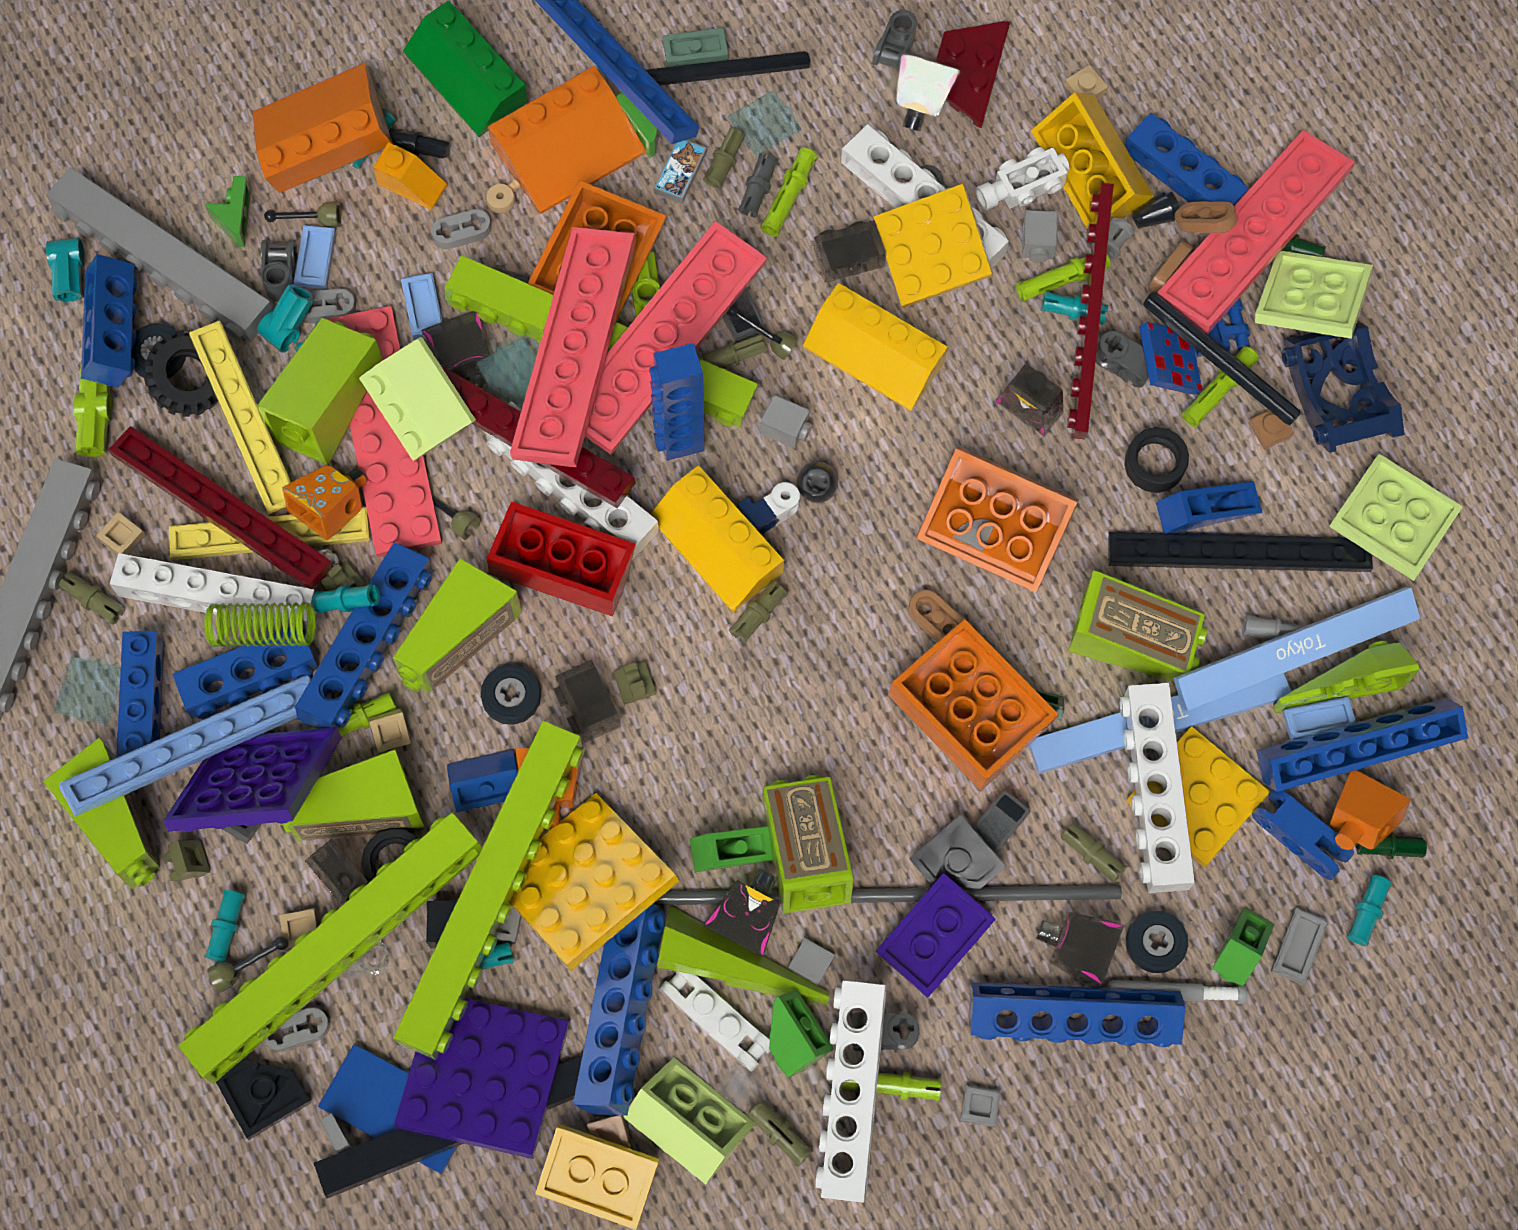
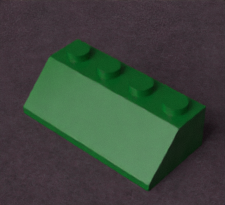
M449 0L422 19L403 49V53L478 137L488 131V126L528 103L526 86Z

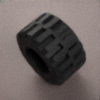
M184 330L176 331L174 335L169 333L163 336V340L157 341L154 344L146 360L144 381L145 386L148 387V394L151 399L154 398L157 401L156 405L161 409L164 407L169 410L168 413L173 415L180 413L182 417H189L190 414L195 413L197 416L203 414L205 410H210L214 407L218 400L207 374L204 384L199 389L193 391L177 389L168 380L167 367L172 360L186 356L194 358L201 363L189 333H184Z

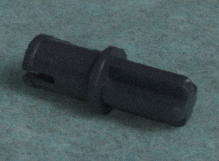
M394 128L389 129L393 145L416 156L423 154L443 159L447 158L450 145L447 141L424 137L422 132L408 133Z

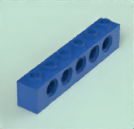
M694 343L653 353L654 366L649 367V372L652 380L650 381L654 418L652 422L655 431L653 436L657 451H664L667 461L703 452V372Z
M393 542L368 584H373L378 588L380 594L379 603L376 606L356 607L353 609L295 705L298 720L317 729L338 727L339 729V727L344 728L347 725L352 714L351 707L356 699L361 700L368 688L367 680L372 671L377 672L380 669L385 658V654H383L388 644L393 645L396 642L401 631V622L405 616L410 617L417 604V595L421 589L426 590L432 580L433 573L431 572L428 557ZM397 582H404L407 584L405 587L401 589H396L392 587ZM381 609H388L391 611L388 615L379 616L376 614V612ZM365 636L375 638L370 643L360 642V639ZM350 663L359 665L353 671L343 669L345 665ZM332 691H339L342 693V695L336 699H329L326 697L327 694Z
M1443 698L1256 751L1263 782L1276 792L1468 739L1469 737L1463 706L1448 698Z
M654 904L609 939L603 947L573 1105L591 1114L627 1116L629 1105L633 1099V1083L636 1068L640 1062L639 1051L642 1034L646 1029L647 1007L652 996V980L659 958L658 948L661 932L665 926V911Z
M971 982L969 1027L971 1036H977L985 1040H992L997 1037H1012L1017 1041H1029L1032 1038L1047 1039L1055 1043H1062L1067 1040H1082L1087 1044H1099L1102 1041L1117 1042L1125 1046H1133L1137 1043H1152L1157 1047H1169L1172 1044L1182 1045L1186 1006L1181 991ZM1003 1010H1011L1014 1012L1012 1015L1008 1017H1001L998 1015ZM1044 1011L1049 1013L1041 1019L1033 1017L1037 1012ZM1074 1013L1083 1014L1078 1020L1068 1019ZM1108 1015H1118V1018L1114 1021L1107 1022L1103 1020ZM1145 1016L1154 1017L1148 1023L1138 1022L1142 1017Z

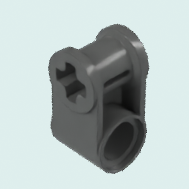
M898 10L892 14L884 34L877 44L872 64L878 65L881 63L895 68L897 73H901L902 55L908 61L915 41L917 20L913 13L908 10ZM902 27L908 29V31L900 32L896 29Z
M290 239L288 243H269L268 240H262L261 279L266 294L273 301L278 302L287 286L294 284L295 268L297 266V244L295 239ZM276 280H283L279 284H272Z
M1109 331L1101 337L1097 345L1096 364L1117 375L1127 383L1131 381V385L1134 387L1142 388L1149 378L1143 345L1117 331ZM1112 348L1114 352H1109L1107 349Z
M866 1012L852 1014L853 1027L863 1028L868 1020ZM884 1013L881 1051L905 1050L913 1047L918 1041L920 1029L916 1018L908 1013ZM900 1024H907V1029L913 1031L908 1033L907 1039H901L900 1033L894 1032L899 1030ZM853 1043V1050L863 1051L860 1045Z

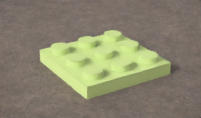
M1280 251L1275 257L1256 310L1255 323L1352 339L1371 280L1373 265Z
M1378 454L1329 527L1414 581L1463 506L1386 457Z

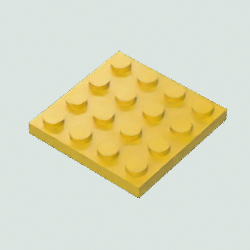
M595 793L560 821L558 826H554L539 838L538 841L542 842L540 851L534 861H528L524 870L527 873L526 881L519 893L514 891L509 903L513 905V908L565 966L572 971L675 886L679 880L672 870Z

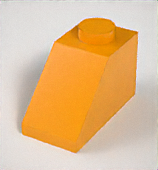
M389 142L373 166L378 185L430 210L434 208L447 187V183L416 155Z

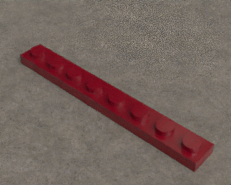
M1101 183L1098 192L1092 193L1090 201V212H1094L1095 217L1094 224L1089 223L1086 242L1092 243L1091 254L1085 255L1083 273L1088 274L1087 285H1082L1080 304H1085L1084 316L1079 315L1077 335H1082L1081 347L1076 346L1073 361V365L1079 366L1078 378H1072L1070 397H1075L1074 409H1069L1067 428L1072 429L1071 438L1084 440L1089 429L1114 184Z
M441 366L476 419L471 424L512 447L521 411ZM583 447L581 448L577 467L540 463L615 508L620 506L636 484L635 477Z
M130 426L109 448L111 456L308 589H314L333 567L331 560Z

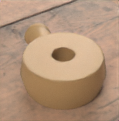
M513 179L509 185L495 184L490 187L486 194L488 207L496 213L510 211L515 204L514 192L521 187V184L516 179Z

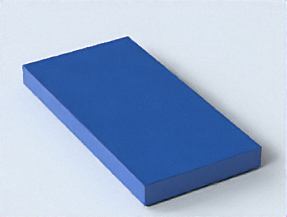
M353 1044L318 1107L329 1114L332 1113L336 1118L373 1138L380 1137L397 1130L394 1122L409 1073ZM457 1147L422 1160L419 1163L442 1175Z

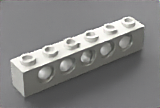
M868 124L842 148L841 163L895 208L949 189L944 188L938 183L929 170L921 169L916 165L906 151L898 150L893 146L883 132L875 131ZM882 159L885 161V163L880 164L874 162L873 160ZM905 178L909 182L901 183L898 182L896 179ZM972 208L991 268H993L1006 255L1009 240H1007L1002 230L989 225L983 220L982 215L975 208Z
M510 401V406L521 411V409L517 405ZM485 432L488 440L486 444L498 456L505 454L512 460L510 462L512 467L523 476L528 473L536 480L535 485L545 495L549 496L552 493L561 500L559 504L571 516L578 514L585 520L584 525L588 528L635 543L636 548L633 559L658 534V521L628 496L625 497L618 508H615L577 485L565 487L562 485V482L566 480L564 477L547 467H540L536 462L513 460L510 455L511 446ZM596 498L602 501L598 507L586 505L590 499ZM618 518L627 521L626 525L620 528L613 527L610 523Z
M118 553L110 581V586L118 597L206 613L207 608L212 603L219 605L224 603L226 606L229 603L233 605L236 603L240 605L246 603L248 606L251 603L255 605L258 603L262 605L268 603L271 606L274 602L277 605L279 603L286 605L289 602L292 605L296 602L300 605L303 602H308L312 605V596L315 593L314 589ZM230 606V607H229V612H230V618H231L232 607ZM238 606L236 607L237 617L240 609ZM244 606L243 610H244V616H245V620H246V611H247V608H246V606ZM252 606V607L250 608V610H251L252 622H253L254 607ZM261 606L258 607L259 623L261 615ZM266 606L265 611H266L267 624H268V611H269V608H268V606ZM273 606L272 610H273V615H274V626H275L276 607ZM281 606V607H280L281 627H283V625H282L283 606ZM290 606L287 607L288 628L290 627ZM295 606V608H294V610H295V616H296L297 610H298V607H297V606ZM216 608L213 610L214 615H217ZM304 609V612H303V631L306 632V629H307V614H306V609Z
M1169 683L1128 686L1124 697H1120L1121 717H1127L1128 729L1124 730V746L1126 750H1131L1132 762L1128 763V779L1130 783H1135L1136 795L1132 796V811L1134 816H1139L1140 829H1136V845L1138 850L1143 849L1144 862L1140 863L1141 882L1147 883L1148 893L1190 890L1195 882ZM1148 716L1152 718L1155 722V727H1144L1139 722V717ZM1147 748L1154 749L1159 755V760H1148L1144 756L1143 750ZM1150 781L1160 783L1164 792L1161 794L1152 793L1148 789L1147 783ZM1154 814L1164 816L1168 826L1163 828L1155 826L1151 816ZM1160 847L1166 848L1170 851L1172 860H1160L1156 856L1155 849Z
M842 981V988L836 987L834 1008L840 1009L838 1023H832L830 1044L836 1045L835 1059L829 1058L827 1066V1080H833L831 1095L825 1094L823 1116H829L828 1131H821L819 1152H825L824 1167L818 1166L816 1175V1188L822 1189L821 1198L862 1203L866 1201L887 985ZM854 1008H861L867 1014V1023L861 1029L854 1028L849 1022V1013ZM852 1043L860 1045L864 1051V1058L859 1064H852L845 1057V1050ZM850 1079L859 1084L860 1095L857 1099L849 1100L843 1096L841 1087L844 1081ZM842 1116H850L856 1121L857 1130L854 1135L846 1136L839 1131L838 1121ZM846 1152L852 1157L853 1167L850 1171L842 1172L836 1168L834 1158L837 1153Z

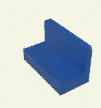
M513 750L447 764L449 785L456 813L505 801L518 774Z

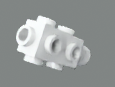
M1038 147L1032 150L1027 155V159L1017 163L1015 159H1011L1003 163L999 167L1000 171L997 172L995 183L990 184L987 182L975 188L977 199L985 211L997 206L998 202L1003 199L1009 209L1017 205L1026 206L1033 202L1036 197L1044 193L1053 194L1065 185L1067 171H1069L1068 160L1063 153L1057 155L1054 148L1045 151L1043 147ZM1040 175H1047L1043 178H1039Z

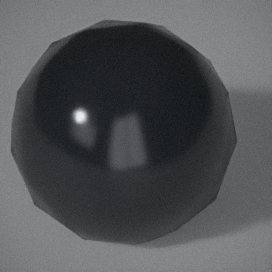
M811 462L800 470L797 477V488L806 500L812 503H822L835 495L838 488V477L830 465L824 462Z

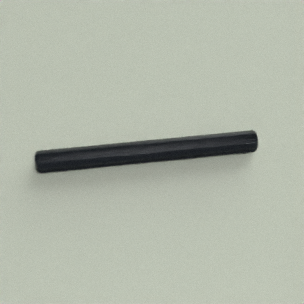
M803 51L647 69L645 71L661 86L808 69L810 67V57L808 52Z
M1153 291L1147 296L1143 303L1146 309L1285 424L1291 425L1299 417L1301 411L1158 292Z

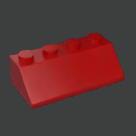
M511 501L487 556L488 572L490 575L613 617L625 588L636 544Z

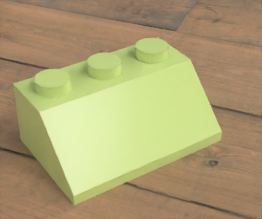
M422 336L384 359L359 378L413 461L434 450L476 420Z
M675 1057L640 1089L629 1106L628 1115L623 1116L637 1130L651 1139L665 1153L673 1157L704 1184H707L720 1170L756 1124Z

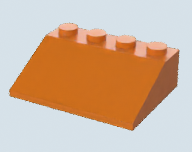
M366 63L252 111L256 152L264 178L279 193L380 151L386 147L388 142L393 144Z
M595 66L488 126L492 147L514 178L521 184V188L540 214L570 198L579 180L592 185L646 153L643 144L612 89Z
M579 180L527 284L554 295L572 227L634 233L637 241L615 320L617 322L667 219V215Z
M958 447L955 449L916 539L1037 593L1079 503V499L967 449ZM974 520H990L982 524L976 533L978 543L984 547L983 551L952 538L954 534L964 535L969 532L973 527ZM969 522L966 530L957 531L962 525ZM985 526H993L994 528L987 542L984 543L981 539L983 528Z
M966 619L961 621L891 683L888 696L980 791L999 776L1059 716Z

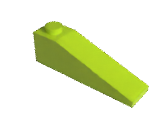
M1388 641L1375 642L1369 645L1368 649L1279 698L1273 707L1274 713H1281L1284 709L1344 697L1354 699L1401 690L1419 672V665L1400 642L1389 644Z

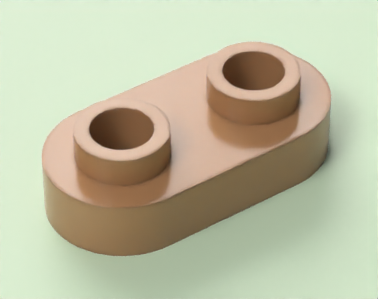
M1189 202L1177 209L1175 219L1178 228L1183 232L1225 233L1236 225L1238 215L1234 205L1230 202Z
M1182 241L1157 272L1148 290L1150 292H1158L1193 253L1194 247Z
M919 591L910 600L908 611L911 619L936 642H939L945 636L943 632L945 628L950 627L953 629L964 620L941 597L932 591ZM927 605L930 607L931 612L923 614L920 612L919 607Z

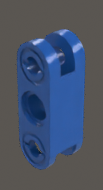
M1272 789L1269 792V798L1278 810L1273 815L1269 810L1258 807L1252 813L1253 819L1318 874L1328 880H1333L1340 872V869L1335 861L1319 849L1320 846L1337 860L1345 863L1352 858L1354 850H1345L1339 847L1335 841L1337 835L1335 831L1283 790L1276 792Z

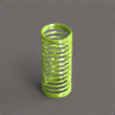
M274 602L271 606L268 603L264 605L261 603L257 605L251 603L249 606L246 603L242 605L239 603L235 605L229 603L227 606L224 603L221 605L212 603L207 608L204 619L205 636L212 647H221L223 645L226 647L230 645L233 647L237 645L241 647L245 645L248 647L252 645L273 646L274 644L276 646H288L289 644L291 646L296 644L299 646H309L314 640L316 629L315 613L312 605L308 602H303L300 605L297 602L293 605L290 602L286 605L283 603L277 605ZM230 606L232 607V613H231V630H232V634H233L231 640H230V638H229V632H230V612H229V607H230ZM237 606L240 608L238 617L236 611ZM244 606H246V608H247V611H246V620H245L244 610H243ZM252 606L254 607L253 630L255 634L253 640L251 638L252 614L250 610ZM259 606H261V615H260V626H261V633H262L261 639H259V637H258V632H259V612H258V607H259ZM266 606H268V608H269V611H268V631H269L268 640H267L266 635H265V633H266V627H267V617H266V611H265ZM273 606L276 607V613H275L276 637H275V640H274V638H273V628H274V615H273V610H272ZM281 606H283L282 625H283V632H284V635H283V638H282V639H281V636H280V630H281V613H280V607H281ZM288 606H290V608H291V611H290V631H291L290 639L288 638V635H287V632H288V611H287V607H288ZM295 606L298 607L296 616L294 610ZM214 608H216L217 610V640L214 637L212 628V615ZM304 609H306L307 614V629L305 638L303 635ZM245 624H246V632H247L246 640L244 639V636H243V634H244V629H245ZM237 627H239L240 633L239 640L236 637Z

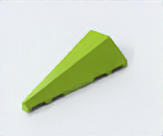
M669 906L657 968L725 981V986L777 996L798 990L804 1001L827 1005L829 1000L828 991L680 910Z

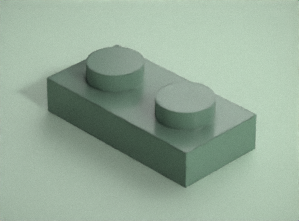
M724 28L663 35L667 67L728 60Z

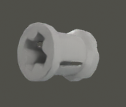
M1110 218L1109 247H1107V254L1110 259H1117L1124 242L1127 239H1131L1134 235L1132 226L1122 218Z

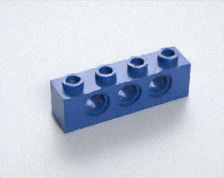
M1152 113L1126 139L1125 147L1131 158L1187 202H1230L1235 206L1249 189L1240 177L1230 174L1220 166L1214 157L1204 154L1196 148L1189 138L1182 137L1171 128L1166 120L1157 118ZM1157 147H1164L1168 151H1161ZM1182 166H1189L1193 170H1186ZM1206 185H1214L1217 189H1210Z
M96 254L85 271L81 379L119 388L125 378L130 377L133 373L135 359L131 358V349L135 343L136 333L132 331V322L137 310L136 304H133V295L137 288V278H134V264Z
M290 627L288 628V632H287V635H288V638H289V639H290V636H291ZM283 630L280 631V636L282 639L284 635ZM274 644L273 646L252 645L249 647L245 645L172 675L184 707L190 717L204 719L214 715L217 712V708L227 704L230 706L239 705L249 699L248 696L260 691L266 693L280 687V683L292 678L296 680L305 675L310 676L312 670L317 669L318 666L310 645L299 646L296 644L291 646L289 644L288 646H276ZM276 657H287L286 662L282 666H271L272 661ZM244 670H255L254 675L250 679H239L240 674ZM213 682H223L219 691L214 693L208 692V688Z
M157 631L122 632L116 758L160 739L164 641Z

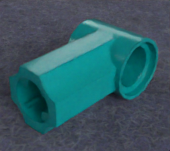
M80 237L47 241L46 255L51 269L52 296L55 301L64 303L75 302L82 298L81 266L85 264L84 259L81 260V256L84 255L82 241Z
M295 284L288 285L274 310L267 313L259 322L257 333L281 353L287 352L290 349L288 346L292 342L295 344L300 337L298 327L314 301L312 294L305 288L298 287Z

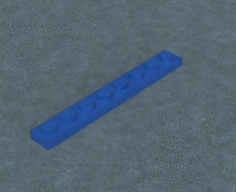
M535 0L671 144L697 136L699 126L578 0Z

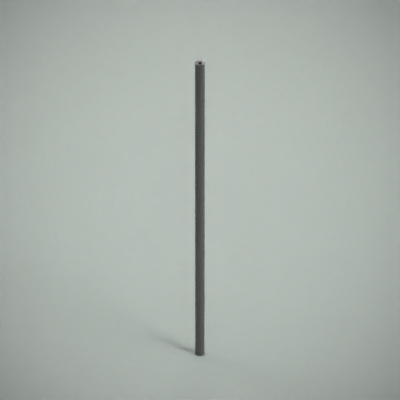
M1121 886L961 888L975 901L1121 899L1122 895ZM930 888L852 889L851 903L918 902ZM741 890L667 891L653 904H748L747 890H742L743 894ZM756 890L771 899L773 898L774 901L772 902L763 900L764 904L765 902L766 904H781L779 890Z

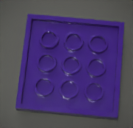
M338 727L260 734L204 759L163 820L168 832H191L196 829L206 828L223 829L229 826L240 825L255 826L257 824L274 822L283 824L293 821L342 739Z
M465 998L464 1000L468 1001L467 1008L461 1020H454L449 1033L453 1034L447 1051L444 1054L439 1052L436 1060L415 1051L394 1126L397 1129L534 1159L567 1037L569 1021Z

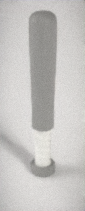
M1111 980L1107 985V988L1181 991L1184 1002H1203L1206 999L1235 1000L1237 1004L1241 1005L1247 1002L1246 984L1243 987L1238 984L1236 987H1209L1194 983Z

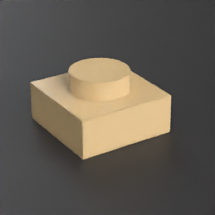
M1091 65L1065 79L1064 86L1071 95L1074 92L1095 95L1096 98H1099L1107 93L1108 86Z
M119 512L96 535L102 544L117 555L118 553L128 555L145 536L143 530Z
M401 709L368 718L378 753L411 743Z
M314 909L279 915L282 936L286 937L289 942L288 947L285 949L286 952L295 946V941L302 934L308 931L312 932L318 927L316 911Z

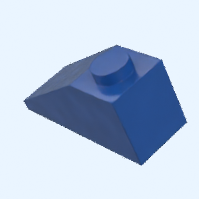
M1254 482L1179 491L1156 502L1164 534L1188 531L1263 513Z

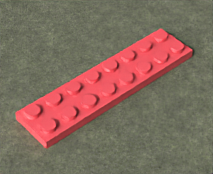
M1302 130L1234 206L1238 215L1236 225L1225 233H1210L1162 286L1158 293L1208 334L1352 171L1355 161Z
M715 221L606 354L585 437L612 455L652 405V390L650 386V381L652 380L649 367L654 366L653 353L694 343L695 349H697L766 264L767 257Z
M572 227L510 450L513 460L577 467L637 241L634 233Z
M392 306L328 319L332 322H341L349 329L358 333L365 332L373 336L378 342L383 360L401 349ZM366 391L350 422V429L358 468L367 480L366 485L362 488L377 558L386 556L393 542L410 550L442 544L424 456L414 461L411 459L374 400Z

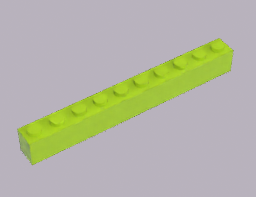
M461 255L445 285V300L457 310L465 311L467 309L476 314L478 312V317L490 324L499 323L506 326L511 333L520 337L529 336L536 339L540 344L553 295ZM615 322L607 353L628 327ZM698 358L703 372L704 413L715 417V420L721 425L727 427L734 425L740 428L753 401L758 384Z
M542 721L393 1038L398 1044L434 1060L437 1059L439 1052L444 1054L447 1051L453 1034L449 1033L454 1020L460 1021L468 1004V1001L464 1000L470 987L475 988L483 972V969L479 968L484 956H490L496 946L498 937L494 936L499 923L505 924L510 916L513 905L509 904L512 895L514 891L519 893L526 881L527 873L524 872L529 860L534 861L540 851L542 842L538 841L543 829L549 830L554 821L556 811L553 810V807L558 797L563 799L568 791L571 780L567 779L572 767L578 768L581 763L585 749L581 748L582 741L579 735Z
M453 812L447 817L442 816L437 819L425 836L410 842L398 859L383 865L371 882L356 888L344 905L329 911L317 928L312 932L308 931L302 934L295 941V946L285 955L281 954L275 957L268 964L267 970L258 978L248 980L240 988V993L230 1002L226 1001L216 1007L209 1020L203 1025H197L189 1030L184 1037L185 1040L178 1045L180 1050L202 1078L213 1084L217 1082L479 857L482 846Z

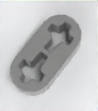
M472 209L436 220L431 228L432 238L435 245L439 248L452 249L485 239L491 232V222L486 212ZM478 220L481 224V229L475 230L472 226V221ZM448 228L451 237L445 239L442 235V229Z
M346 289L308 291L312 294L313 306L315 307H312L310 313H306L302 321L305 323H316L321 318L328 320L329 318L353 314L356 311L354 297ZM339 299H344L346 303L343 310H338L336 307Z
M307 1008L298 1011L280 1027L283 1031L294 1030V1033L283 1037L284 1043L278 1044L276 1040H270V1036L264 1040V1043L275 1052H285L323 1039L329 1031L330 1021L327 1015L320 1009ZM310 1016H314L317 1020H322V1024L317 1026L318 1032L312 1033L310 1029L301 1031L298 1029V1027L309 1023Z

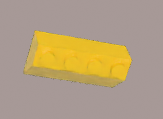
M1074 92L1031 130L1038 145L1043 147L1045 151L1054 148L1057 155L1063 153L1067 158L1069 171H1067L1068 174L1063 188L1087 229L1089 223L1094 224L1095 213L1090 212L1091 195L1098 192L1101 183L1114 184L1111 218L1129 216L1132 214L1131 211L1136 210L1154 197L1095 95Z
M837 283L821 306L803 344V348L910 411L913 410L944 364L948 346L840 283Z
M699 465L677 481L650 514L658 521L659 530L733 613L783 573L784 559Z

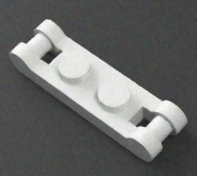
M676 972L669 982L664 981L658 988L664 996L749 1072H752L759 1065L757 1060L764 1053L768 1054L770 1052V1040L698 976ZM688 983L694 990L687 998H684L679 991ZM746 1037L754 1043L747 1052L739 1047Z

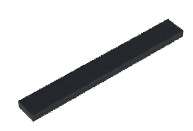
M1108 533V566L1371 572L1373 570L1372 554L1344 537Z
M582 1056L558 1065L547 1110L574 1099ZM397 1129L314 1163L324 1195L328 1199L464 1143Z

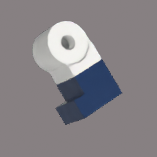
M783 482L777 484L771 494L753 504L747 497L737 503V508L762 535L797 512L800 493L795 485Z

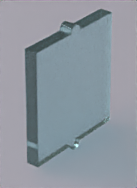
M773 90L728 116L731 124L744 132L745 137L743 140L755 156L801 131V127L790 114V107H785Z
M520 338L503 348L497 347L495 349L496 352L476 362L492 395L507 404L510 401L515 405L524 403L535 360L525 340Z
M71 657L54 713L75 717L79 722L88 720L108 725L120 689L121 668L102 664L101 660L92 662Z

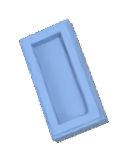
M303 225L294 284L298 287L327 289L336 236L335 228Z
M433 273L402 278L401 282L413 339H418L421 336L422 338L427 337L423 331L431 336L444 334Z
M1349 697L1284 709L1282 712L1290 741L1356 723Z

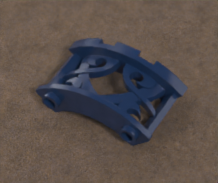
M1357 320L1352 339L1346 338L1334 349H1332L1329 340L1338 338L1337 336L1312 332L1292 338H1284L1285 348L1281 350L1282 361L1286 368L1289 367L1292 381L1317 445H1322L1329 453L1336 452V446L1386 433L1392 438L1405 435L1401 404L1392 396L1385 382L1378 383L1374 376L1373 370L1377 369L1378 366L1374 357L1368 326ZM1319 342L1326 358L1323 360L1322 355L1317 350L1312 349L1310 356L1314 362L1311 364L1306 363L1303 359L1301 347ZM1347 364L1353 365L1355 370L1353 373H1348L1344 370ZM1331 371L1342 382L1361 386V390L1353 396L1349 409L1336 406L1320 396L1322 386ZM1309 378H1313L1312 384H1310ZM1367 402L1369 407L1362 405L1361 410L1359 411L1358 403Z

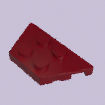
M1008 21L944 31L929 83V90L939 98L945 99L949 106L957 112H963L979 128H982L1010 26ZM959 71L954 83L952 84L949 90V83L951 77Z

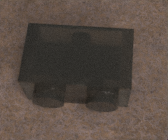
M875 220L869 222L858 221L847 228L837 231L833 229L825 230L814 237L813 251L824 283L885 267L886 250Z
M592 660L555 676L558 686L553 688L555 697L560 707L567 705L571 714L570 717L566 718L572 733L581 735L584 743L621 727L620 717Z

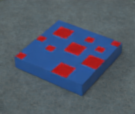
M1146 322L1139 326L1150 385L1191 395L1202 392L1194 347L1167 326Z

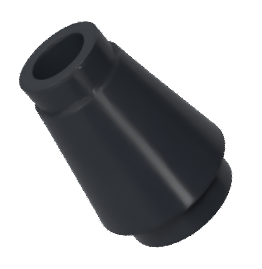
M1162 192L1136 210L1131 211L1137 228L1140 229L1142 227L1174 222L1175 212L1180 207L1173 192L1168 194Z

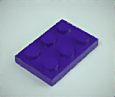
M943 873L875 952L928 998L996 918Z

